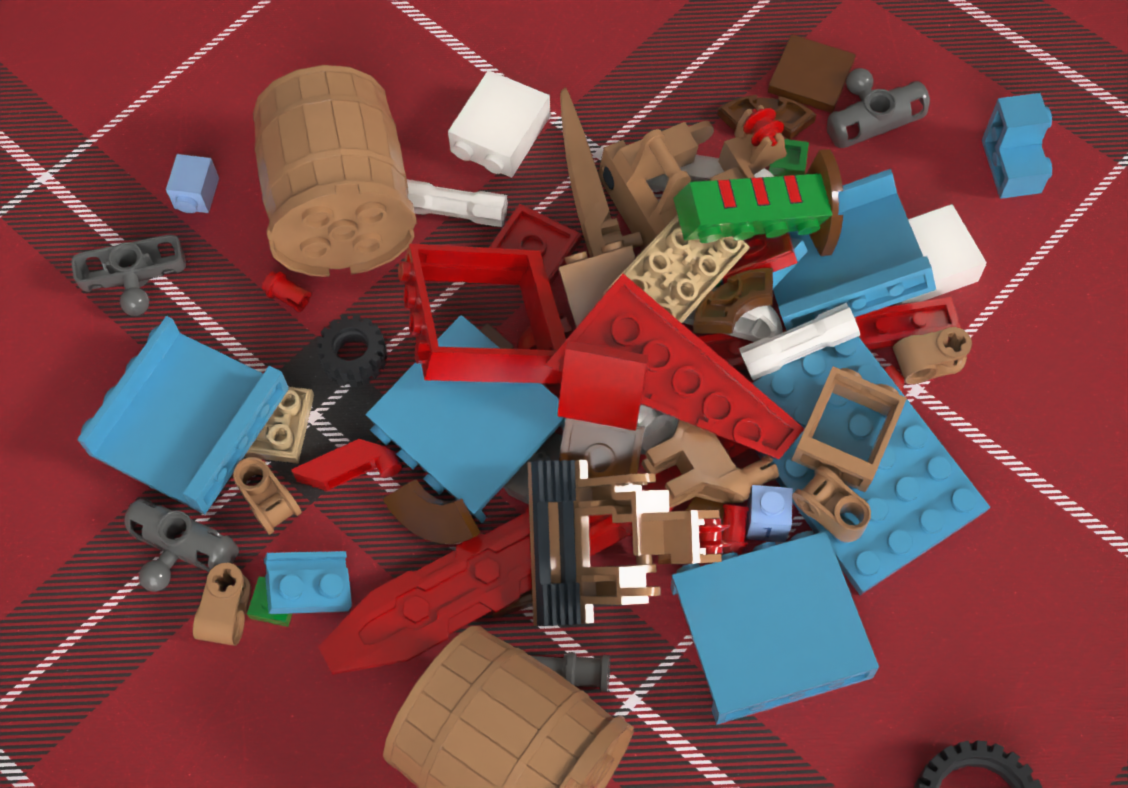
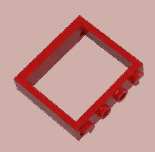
M428 244L408 245L405 262L399 263L398 277L400 282L405 283L404 307L410 308L409 332L411 336L416 337L415 361L422 366L424 380L561 384L562 372L545 366L548 360L565 342L566 337L539 250ZM424 280L519 285L537 350L439 347Z

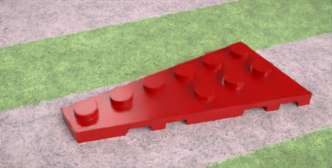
M622 274L545 364V366L563 373L565 349L568 341L649 355L641 405L775 459H780L805 429L625 274Z

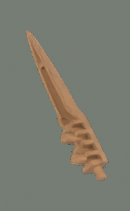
M565 87L561 90L560 102L566 160L574 201L590 258L601 255L602 246L618 241L623 242L624 248L631 245L632 248L642 246L643 241L640 232L622 236L617 218L611 219L609 207L586 136Z

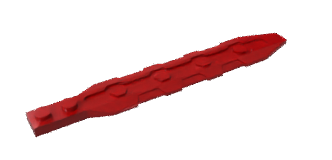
M716 435L733 463L749 455L750 448ZM640 454L637 474H647L642 466V461L647 459L645 454ZM677 465L655 474L656 482L641 485L642 491L667 490L665 487L666 483L681 476L682 473ZM529 507L526 508V512L486 534L481 533L456 545V550L415 572L408 571L370 591L318 646L332 675L410 661L448 640L449 635L491 611L497 613L519 601L520 595L532 589ZM612 515L589 516L590 557L628 536L633 537L632 522L612 523Z

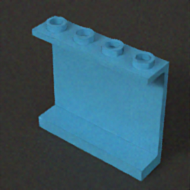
M891 169L843 185V191L838 192V215H843V223L838 243L832 255L820 256L809 234L799 235L798 231L789 232L791 238L803 240L808 252L773 289L786 331L814 320L819 314L845 303L850 307L853 316L857 317L936 290L931 264L928 257L923 256L897 194Z
M462 315L437 339L439 347L499 348ZM416 362L365 414L373 422L374 426L370 431L386 446L393 441L401 449L396 455L412 470L419 465L428 474L423 479L438 494L446 490L455 498L454 500L462 498L471 516H475L481 523L487 518L481 510L559 426L564 430L566 419L557 416L559 399L541 383L424 380L421 364Z
M166 316L161 324L150 332L147 343L138 356L133 357L129 361L125 374L117 385L106 393L103 404L94 417L85 422L77 440L91 457L205 515L233 474L236 465L243 459L289 390V387L281 371L268 366L263 374L181 334L174 320Z
M813 531L801 532L793 536L791 541L778 545L775 542H766L756 546L753 552L740 556L735 552L727 553L721 556L722 562H715L701 567L697 563L689 564L678 569L677 574L672 575L670 588L673 595L678 594L713 698L711 710L716 725L873 679L879 669L826 531L814 534Z

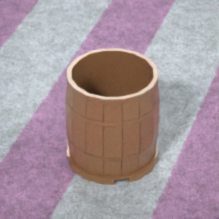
M329 65L299 69L273 81L258 96L253 111L255 153L262 199L270 221L266 232L273 258L289 270L310 276L327 277L330 275L329 269L350 267L352 275L370 271L393 261L412 243L415 237L413 228L417 222L413 203L408 199L409 191L401 148L384 88L371 75L351 67Z
M471 626L456 636L441 651L415 684L389 731L383 757L390 766L400 771L418 788H605L627 750L634 733V727L627 723L622 715L613 718L590 699L583 690L575 687L525 651L515 648L495 637L481 626Z

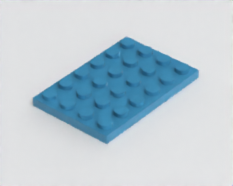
M859 336L834 347H825L787 363L780 370L764 375L752 383L803 428H806L833 366L839 369L848 368L854 370L861 375L862 379L876 385H889L896 389L899 395L904 396ZM832 393L812 438L867 462L886 415ZM908 400L904 404L873 481L864 493L848 486L869 504L871 510V519L858 540L853 542L838 540L819 522L805 514L792 498V503L815 534L827 532L841 570L859 595H862L987 512L990 508ZM803 432L780 459L771 457L773 462L768 464V467L774 464L777 465L779 477L776 481L781 487L793 488L792 494L797 489L802 490L815 477L814 470L791 460ZM755 451V452L758 454V456L760 457V459H761L762 457L766 456V455L763 454V453H760V452H758V451ZM852 513L840 514L841 519L846 524H859L858 518Z

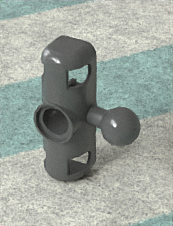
M855 68L848 74L846 85L852 94L859 95L861 101L847 106L845 110L840 112H832L828 117L826 130L834 145L838 148H846L874 136L884 134L892 129L925 117L930 104L928 90L919 81H913L902 88L896 87L889 91L885 89L872 90V74L867 69ZM919 99L923 109L919 113L911 115L910 102ZM858 123V136L848 140L846 127Z
M164 235L135 242H125L116 246L82 252L72 258L73 278L83 291L90 292L92 289L124 285L125 291L120 296V306L126 314L131 316L142 315L149 308L148 294L140 289V287L144 286L149 279L162 277L164 274L173 272L180 273L186 267L183 247L175 235ZM162 242L171 243L175 255L161 258L158 244ZM90 257L99 258L104 270L89 272L85 260Z
M148 499L136 500L126 511L124 524L129 533L134 538L163 551L157 560L147 562L139 571V582L147 591L157 592L168 586L171 579L170 569L178 558L210 572L218 564H232L239 553V548L232 538L227 535L223 536L216 530L190 519L182 511H172L161 505L157 506ZM137 523L143 525L142 536L134 532V527ZM186 530L182 537L174 539L178 532ZM198 551L209 556V567L197 560Z

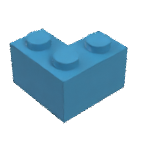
M1041 93L998 98L982 138V144L1000 199L1042 193L1048 178L1052 176L1051 160L1049 157H1045L1042 148V140L1047 129L1052 124V115L1049 107H1045Z

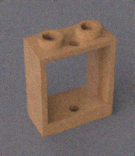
M833 366L791 460L814 471L819 466H825L833 471L844 484L865 493L873 481L907 398L899 395L898 391L889 385H876L862 379L861 375L854 370L848 368L839 369ZM832 393L886 415L867 462L812 438Z

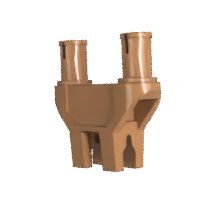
M678 420L673 438L647 450L645 453L647 459L642 461V466L647 473L657 474L674 465H677L682 473L681 476L667 482L665 485L666 489L669 490V508L695 496L720 503H741L749 498L752 485L761 486L779 477L776 464L768 467V464L773 462L770 456L766 455L760 460L740 469L734 465L715 434L681 420Z

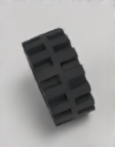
M345 315L341 316V322L337 323L335 319L329 322L331 328L324 327L321 331L322 338L318 337L317 340L318 357L328 378L333 382L337 379L338 384L344 387L346 382H349L351 387H357V382L362 381L363 385L370 383L369 377L371 376L376 379L380 375L378 369L384 370L386 365L385 359H387L385 341L379 327L376 324L373 325L372 321L368 318L361 321L360 315H353V319L350 320ZM355 341L362 342L368 346L364 355L358 359L347 361L337 357L339 349L347 343Z

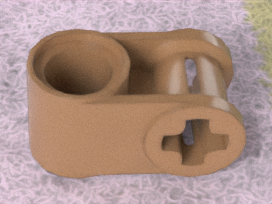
M949 327L924 335L906 337L893 346V351L904 376L905 383L914 385L933 378L960 372L965 366L966 356L971 350L972 340L963 329Z
M249 457L241 460L236 465L233 475L235 483L249 504L254 516L269 536L274 533V527L293 514L296 516L302 514L292 495L283 484H280L264 461L256 457ZM254 475L263 476L257 485H246L250 477Z
M819 466L814 471L815 477L802 490L797 489L792 494L794 502L805 514L819 522L838 540L843 542L858 540L871 519L869 504L845 485L833 471L825 466ZM852 513L858 518L859 524H846L841 519L840 514Z
M221 563L210 570L201 603L194 618V639L234 646L239 643L244 629L245 614L252 587L249 580L236 565Z

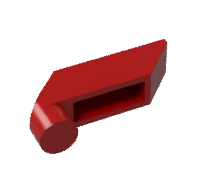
M357 439L291 470L297 482L328 491L376 468L382 478L392 477L401 471L402 465L396 453L391 449Z

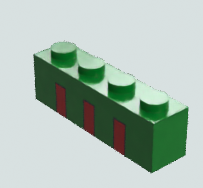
M821 174L689 182L673 198L683 239H699L700 243H711L722 237H733V240L739 241L757 234H766L767 238H774L794 231H798L799 235H808L818 231L820 225L833 215Z

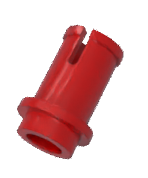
M275 271L270 272L262 284V290L266 292L267 297L271 299L276 297L293 307L297 312H301L306 308L310 301L309 297L312 295L310 291L286 279V274L281 271L278 273Z
M724 503L722 525H730V527L722 531V540L731 544V546L722 547L723 553L735 552L743 554L744 547H748V542L744 540L749 507Z

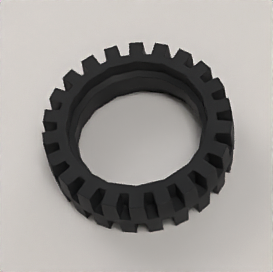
M979 740L974 743H969V741L959 742L955 746L951 745L943 749L926 764L914 785V788H940L942 780L949 773L966 766L984 767L1000 775L1011 788L1043 787L1039 779L1033 780L1031 776L1032 768L1028 764L1023 766L1018 762L1020 756L1012 751L1008 754L1003 751L1004 746L996 743L989 746L987 741Z

